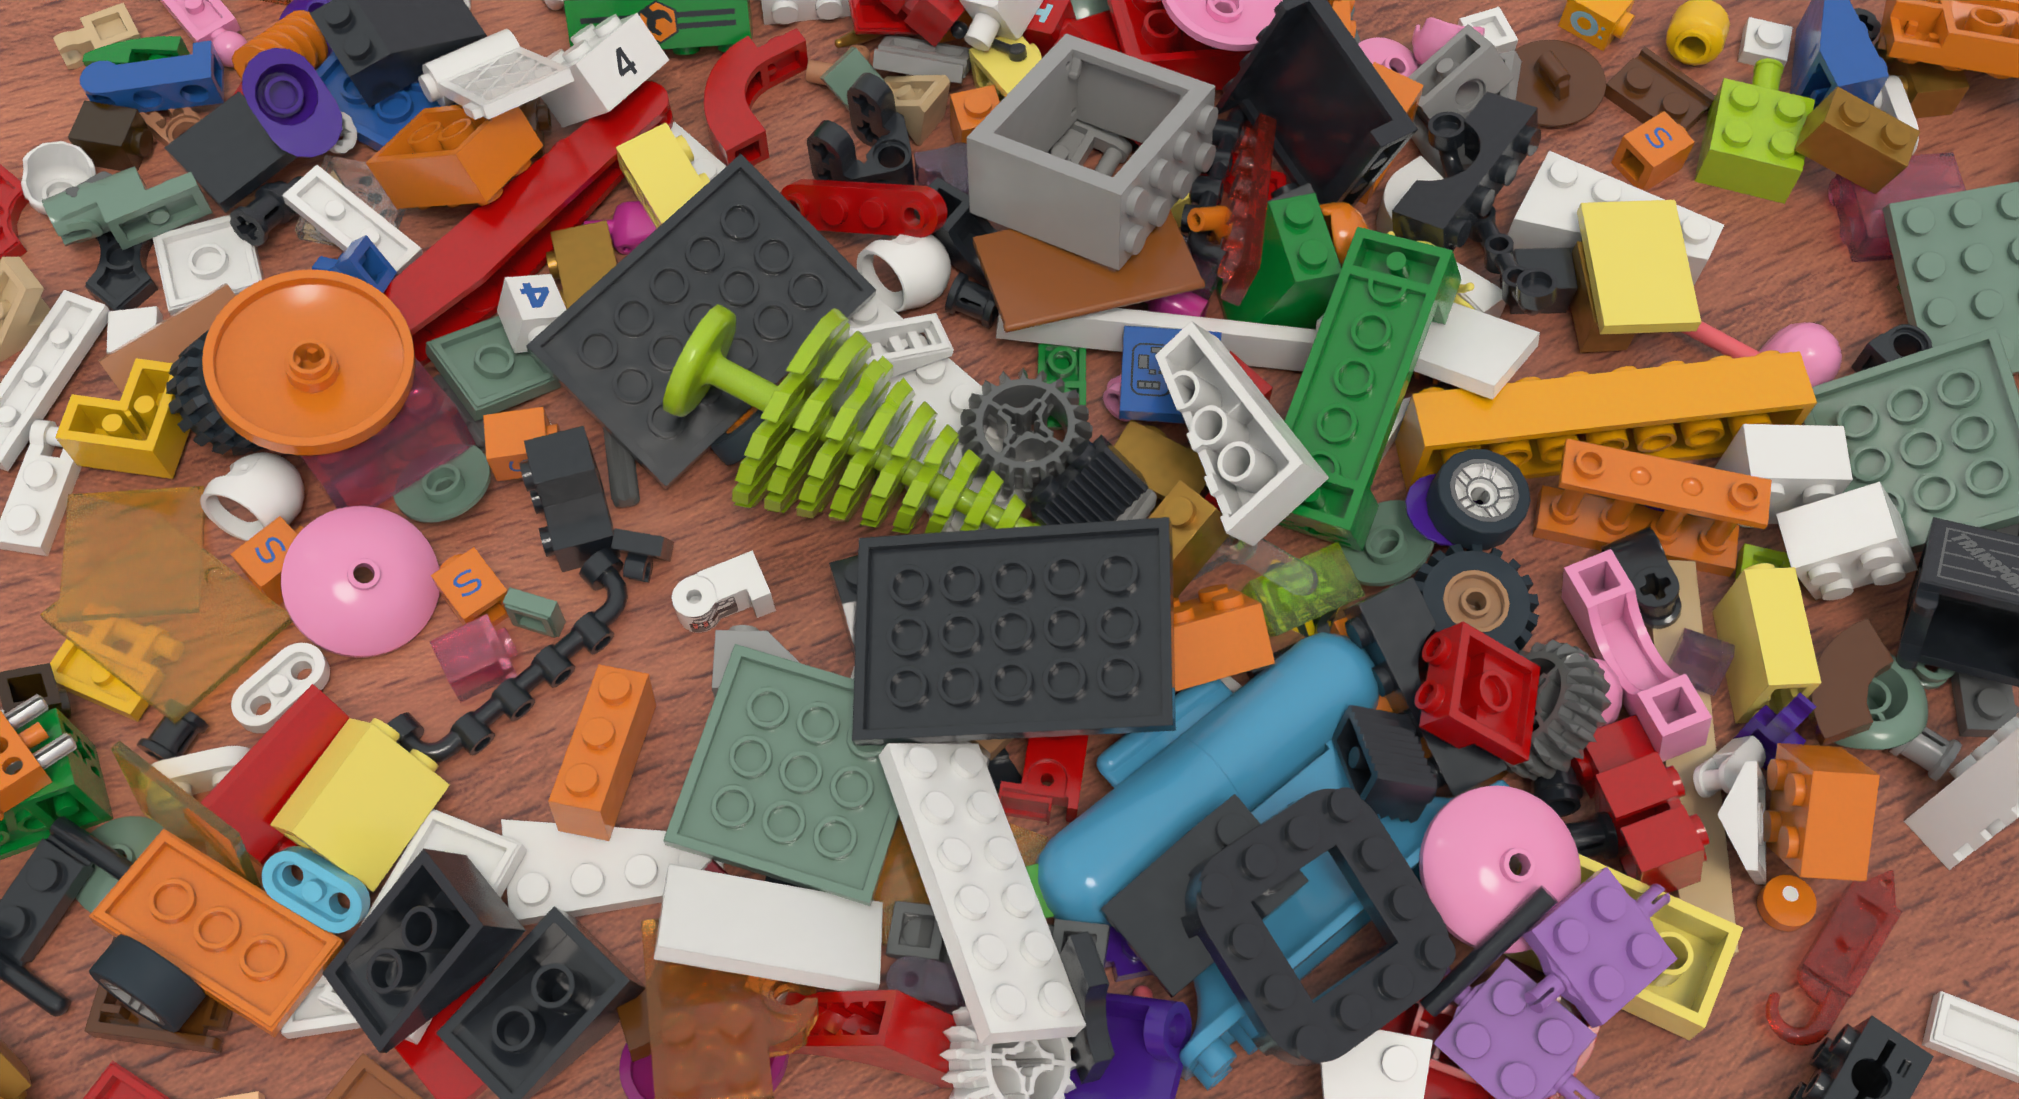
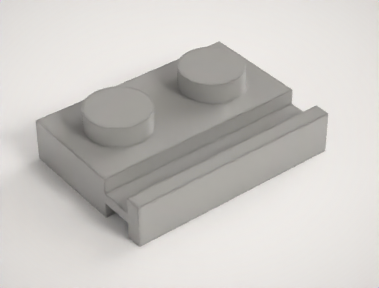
M886 35L878 45V49L874 50L873 68L909 75H946L950 82L962 83L963 78L966 77L971 69L968 50L971 48L938 43L934 47L926 40Z

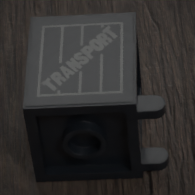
M1933 517L1917 566L1918 570L1915 572L1908 595L1896 654L1897 664L1904 669H1914L1918 666V663H1923L2019 687V536Z

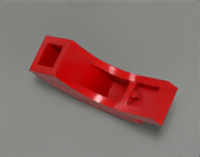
M797 28L781 36L771 38L760 47H757L751 38L747 36L730 47L711 70L704 90V111L711 147L716 158L724 165L728 166L740 154L753 166L770 158L766 130L752 113L751 108L758 97L765 91L807 70L806 39Z

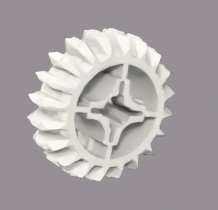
M966 1003L964 1007H960L952 1012L956 1026L943 1031L951 1042L950 1049L939 1054V1056L949 1061V1072L941 1078L953 1084L954 1089L949 1099H1065L1064 1093L1076 1089V1086L1070 1079V1071L1076 1068V1063L1071 1060L1070 1050L1073 1048V1045L1067 1037L980 1045Z

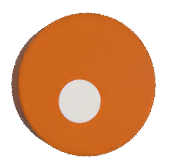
M1779 875L1772 878L1761 888L1757 897V907L1761 917L1768 925L1780 931L1792 932L1802 928L1814 917L1817 901L1813 890L1805 881L1793 875Z

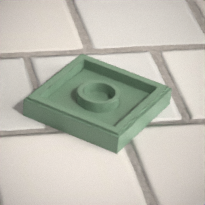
M499 315L426 342L427 356L474 421L483 419V415L498 413L561 387V384L529 352L514 353Z

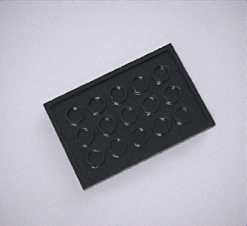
M740 154L527 344L526 347L527 351L667 490L711 449L714 441L753 407L711 385L701 402L688 415L678 417L663 410L664 394L675 364L690 336L710 309L719 304L731 310L736 316V331L726 359L778 386L790 373L785 370L802 343L822 317L833 308H836L850 319L875 296L876 289Z
M1169 517L859 538L852 741L858 746L885 745L888 743H927L1176 731L1172 523Z

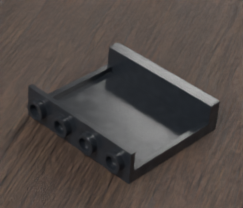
M1282 0L1274 9L1276 15L1271 23L1256 36L1258 43L1252 52L1239 62L1240 70L1237 75L1223 87L1222 91L1224 94L1216 105L1218 115L1239 106L1292 183H1296L1298 187L1310 183L1319 205L1345 202L1354 207L1418 129L1327 0Z

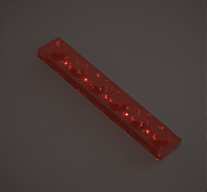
M1259 113L1252 129L1246 126L1243 128L1235 146L1234 152L1238 156L1231 172V176H1234L1235 179L1228 194V200H1231L1232 203L1224 221V224L1229 227L1221 244V250L1225 251V254L1217 272V276L1223 278L1220 299L1237 306L1241 304L1261 264L1277 121Z

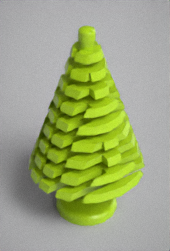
M719 304L710 309L699 322L675 364L663 398L664 411L678 417L688 415L701 402L711 385L763 411L760 418L765 420L753 432L744 453L746 457L740 463L735 481L739 482L732 490V501L736 502L734 504L736 506L752 508L765 497L764 509L785 513L799 498L802 501L796 507L797 516L814 518L818 512H822L833 498L830 509L833 510L828 515L830 521L848 522L857 512L875 483L870 493L872 495L868 499L861 516L863 520L860 525L879 528L894 507L905 486H908L909 489L902 501L903 505L898 510L893 526L895 527L892 530L894 532L909 534L929 504L930 497L937 500L938 503L928 521L924 534L946 532L957 511L966 515L963 521L964 524L959 531L981 530L984 524L994 529L1042 526L1036 521L1033 523L1021 517L1026 504L1016 494L1013 495L1006 509L995 505L996 498L1002 489L1004 481L994 471H991L979 493L969 489L982 461L970 449L966 451L960 460L953 477L949 479L943 476L950 463L949 460L955 452L959 442L958 437L960 436L949 424L943 428L923 460L925 463L919 462L927 445L926 442L933 431L936 423L935 417L938 413L924 401L900 435L904 427L903 423L908 418L913 405L912 398L915 396V392L903 377L887 395L891 384L889 380L893 376V365L883 355L878 362L873 359L869 365L866 363L871 357L872 344L860 331H856L849 338V319L839 309L833 308L820 319L785 370L790 373L778 386L726 359L736 331V316L731 310Z

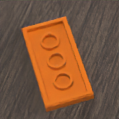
M164 828L89 915V918L95 925L114 937L122 934L154 950L188 975L202 988L206 995L274 1038L323 976V971L345 946L341 938L321 929L279 904L267 892Z

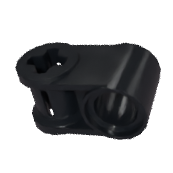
M1648 526L1601 546L1602 552L1609 549L1613 551L1634 586L1644 625L1649 628L1662 629L1674 624L1680 617L1682 610L1679 597L1680 585L1653 529Z

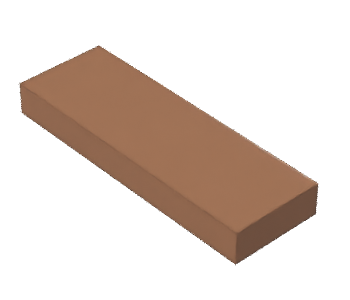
M225 283L100 358L98 361L123 394L136 358L174 363L179 359L178 355L210 329L219 312L236 295L229 285Z

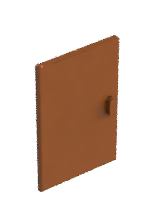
M1171 210L1164 224L1161 227L1156 226L1148 235L1140 253L1132 255L1119 271L1013 229L973 237L975 251L1006 333L1205 288V281L1201 278Z

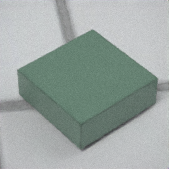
M851 47L820 77L848 110L847 91L861 74L872 73L885 82L856 47Z
M509 587L503 600V605L514 626L553 638L560 637L566 621L557 601Z

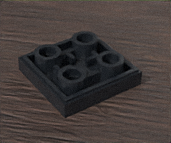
M237 92L164 147L171 158L186 173L192 172L198 185L225 213L297 158L281 150L274 143L251 111L244 95L240 92Z

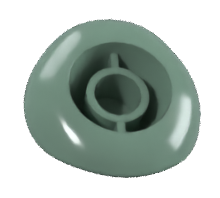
M1890 654L1894 659L1891 668L1874 678L1868 687L1867 705L1873 719L1870 729L1833 743L1855 749L1882 750L1899 747L1919 736L1928 722V701L1922 683L1911 669L1900 667L1896 662L1897 657Z

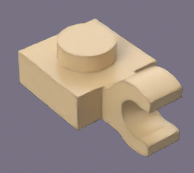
M124 3L81 17L80 20L84 28L62 32L53 39L67 68L76 69L84 65L82 60L87 52L113 43L141 37Z

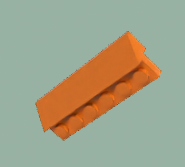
M1886 0L1877 48L1887 50L1888 57H1894L1896 60L1907 64L1924 62L1940 65L1950 71L1957 72L1966 69L1984 72L1997 79L2019 78V0Z

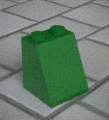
M1315 193L1268 201L1242 232L1244 249L1238 277L1217 274V264L1211 268L1210 274L1225 320L1316 329L1317 320L1326 311L1341 271V265Z

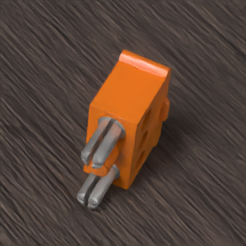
M38 694L5 714L0 710V821L3 820L5 812L53 782L44 769L77 749L73 738L69 734L64 733L32 754L30 749L49 738L43 727L37 722L19 734L16 732L18 728L48 710L47 703Z

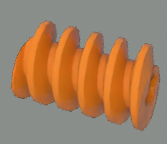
M295 10L235 50L231 59L234 69L241 79L248 62L259 52L271 48L290 49L304 56L315 69L327 59L328 45L322 32L311 17L310 12Z

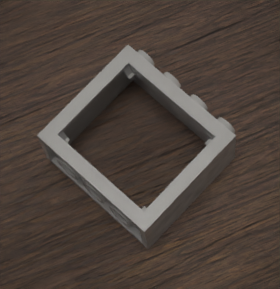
M1065 34L966 137L970 213L1119 271L1132 255L1140 253L1146 238L1153 229L1164 224L1174 204L1179 199H1184L1188 195L1192 183L1200 173H1205L1210 169L1216 154V147L1212 145V133L1218 118V108L1214 107L1215 85ZM1077 119L1143 143L1114 177L1047 153Z

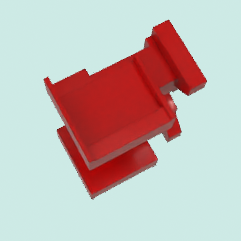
M1089 735L1029 738L1022 783L1001 781L999 799L1005 815L1044 821L1049 825L1052 805L1067 807L1066 822L1074 821L1078 813ZM1049 782L1051 783V785L1045 786L1042 783Z

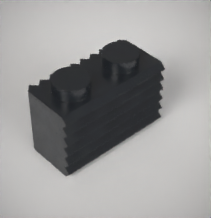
M1100 435L1093 443L1089 440L1080 443L1068 457L1067 462L1070 465L1057 478L1053 475L1044 478L1031 494L1033 501L1029 506L1033 518L1042 526L1116 521L1119 515L1124 514L1125 510L1131 507L1133 502L1138 500L1141 494L1145 493L1149 487L1143 474L1108 442L1103 435Z
M1354 705L1348 706L1333 734L1332 740L1350 788L1356 791L1360 798L1373 809L1376 815H1380L1381 819L1389 816L1391 820L1399 818L1401 822L1408 819L1410 824L1418 821L1426 805L1432 802L1435 797L1437 778L1434 772L1430 771L1431 766L1427 765L1428 759L1424 758L1425 751H1422L1421 740L1415 735L1412 723L1409 722V716Z

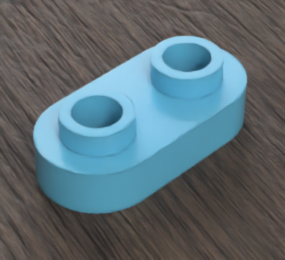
M300 846L285 848L272 855L263 867L262 883L267 894L279 904L325 931L331 933L348 931L363 921L369 912L370 896L366 886L358 878L349 875L307 848ZM292 865H296L302 870V881L295 879L292 875ZM338 893H343L349 898V909L339 904Z

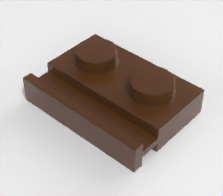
M1644 47L1635 59L1632 58L1606 83L1604 97L1642 124L1665 111L1677 124L1683 126L1687 132L1700 120L1706 111H1709L1716 96L1647 47Z

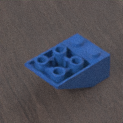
M1811 0L1796 28L1790 94L1815 99L1814 110L1836 87H1840L1872 105L1889 78L1884 59L1879 57L1869 38L1866 25L1860 21L1850 0Z

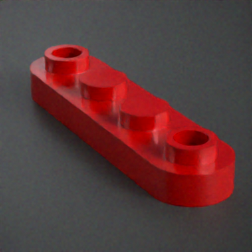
M800 179L785 186L780 192L818 231L899 236L901 234L922 238L941 229L947 219V207L943 197L935 189L928 186ZM915 209L920 215V220L914 214Z

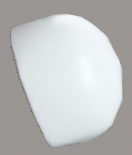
M64 141L42 143L28 152L23 158L21 187L24 197L38 213L47 215L42 200L56 195L69 187H75L95 176L96 169L92 159L79 146Z

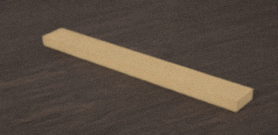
M1668 560L1680 585L1681 615L1671 626L1662 629L1647 627V632L1665 663L1675 673L1688 676L1712 716L1706 745L1663 762L1665 768L1673 765L1677 770L1686 793L1685 796L1680 798V801L1689 816L1696 813L1700 817L1710 842L1709 845L1704 846L1707 861L1703 862L1700 882L1673 891V896L1736 924L1726 833L1717 815L1722 807L1721 790H1718L1711 797L1703 798L1697 793L1693 782V774L1696 767L1713 758V755L1717 753L1696 562ZM1737 944L1736 949H1735V951H1734L1733 957H1734L1737 953H1739L1738 944Z

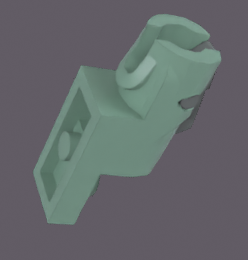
M135 166L113 175L102 171L75 187H69L56 195L42 200L45 211L65 246L81 243L111 231L122 250H125L213 213L192 172L169 179L162 184L148 189Z

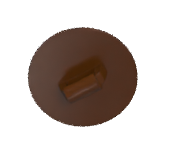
M1539 40L1515 49L1522 61L1516 101L1538 108L1539 126L1560 127L1577 123L1591 115L1602 102L1606 90L1605 74L1597 59L1585 49L1560 40Z

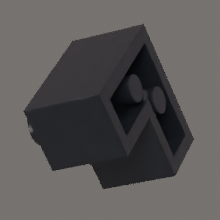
M584 426L525 440L524 445L528 460L519 462L526 490L527 492L530 491L536 514L545 513L548 526L539 528V533L546 557L555 555L562 572L581 568L593 554L603 548H610L618 558L621 557L619 551L611 548L614 528L600 473Z

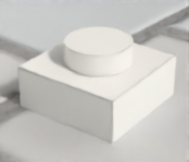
M1749 17L1743 28L1738 62L1755 66L1757 61L1771 58L1780 61L1785 66L1788 60L1793 27Z

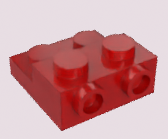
M1464 621L1434 633L1426 641L1422 650V658L1429 663L1427 679L1419 687L1415 695V706L1422 710L1419 727L1458 749L1476 744L1513 766L1529 761L1541 667Z

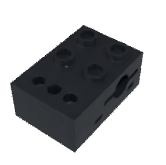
M1870 1016L1855 1027L1846 1024L1834 1040L1826 1037L1810 1059L1809 1064L1816 1068L1807 1084L1802 1081L1798 1083L1787 1099H1910L1934 1056L1874 1016Z

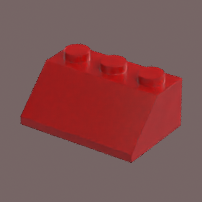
M312 684L196 806V809L231 844L263 868L266 861L272 855L285 848L298 846L270 824L350 717Z

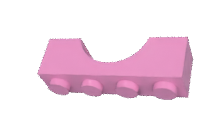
M1609 549L1564 567L1561 596L1596 658L1605 661L1619 677L1623 691L1622 703L1630 717L1637 715L1662 762L1706 745L1712 716L1688 676L1675 673L1658 653L1644 625L1637 602L1636 590L1613 551Z

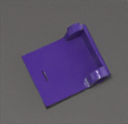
M1107 993L1106 1019L1115 1055L1100 1080L1081 1084L1076 1068L1070 1071V1079L1076 1086V1089L1064 1093L1065 1099H1175L1183 1070L1179 1054L1190 1040L1192 1030L1191 1015L1187 1005L1180 1001Z

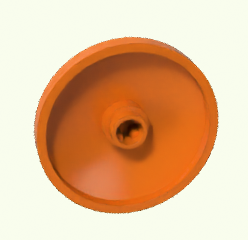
M308 269L280 273L265 278L247 287L232 298L216 316L208 331L203 347L202 365L205 383L211 400L220 416L234 431L252 443L272 451L292 455H322L342 451L366 441L376 435L396 417L405 404L413 385L415 353L406 320L395 304L381 291L361 279L347 274Z

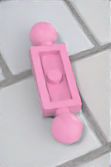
M159 0L194 43L211 40L223 66L234 67L231 58L235 50L242 47L247 41L241 34L237 33L241 30L239 24L221 0Z

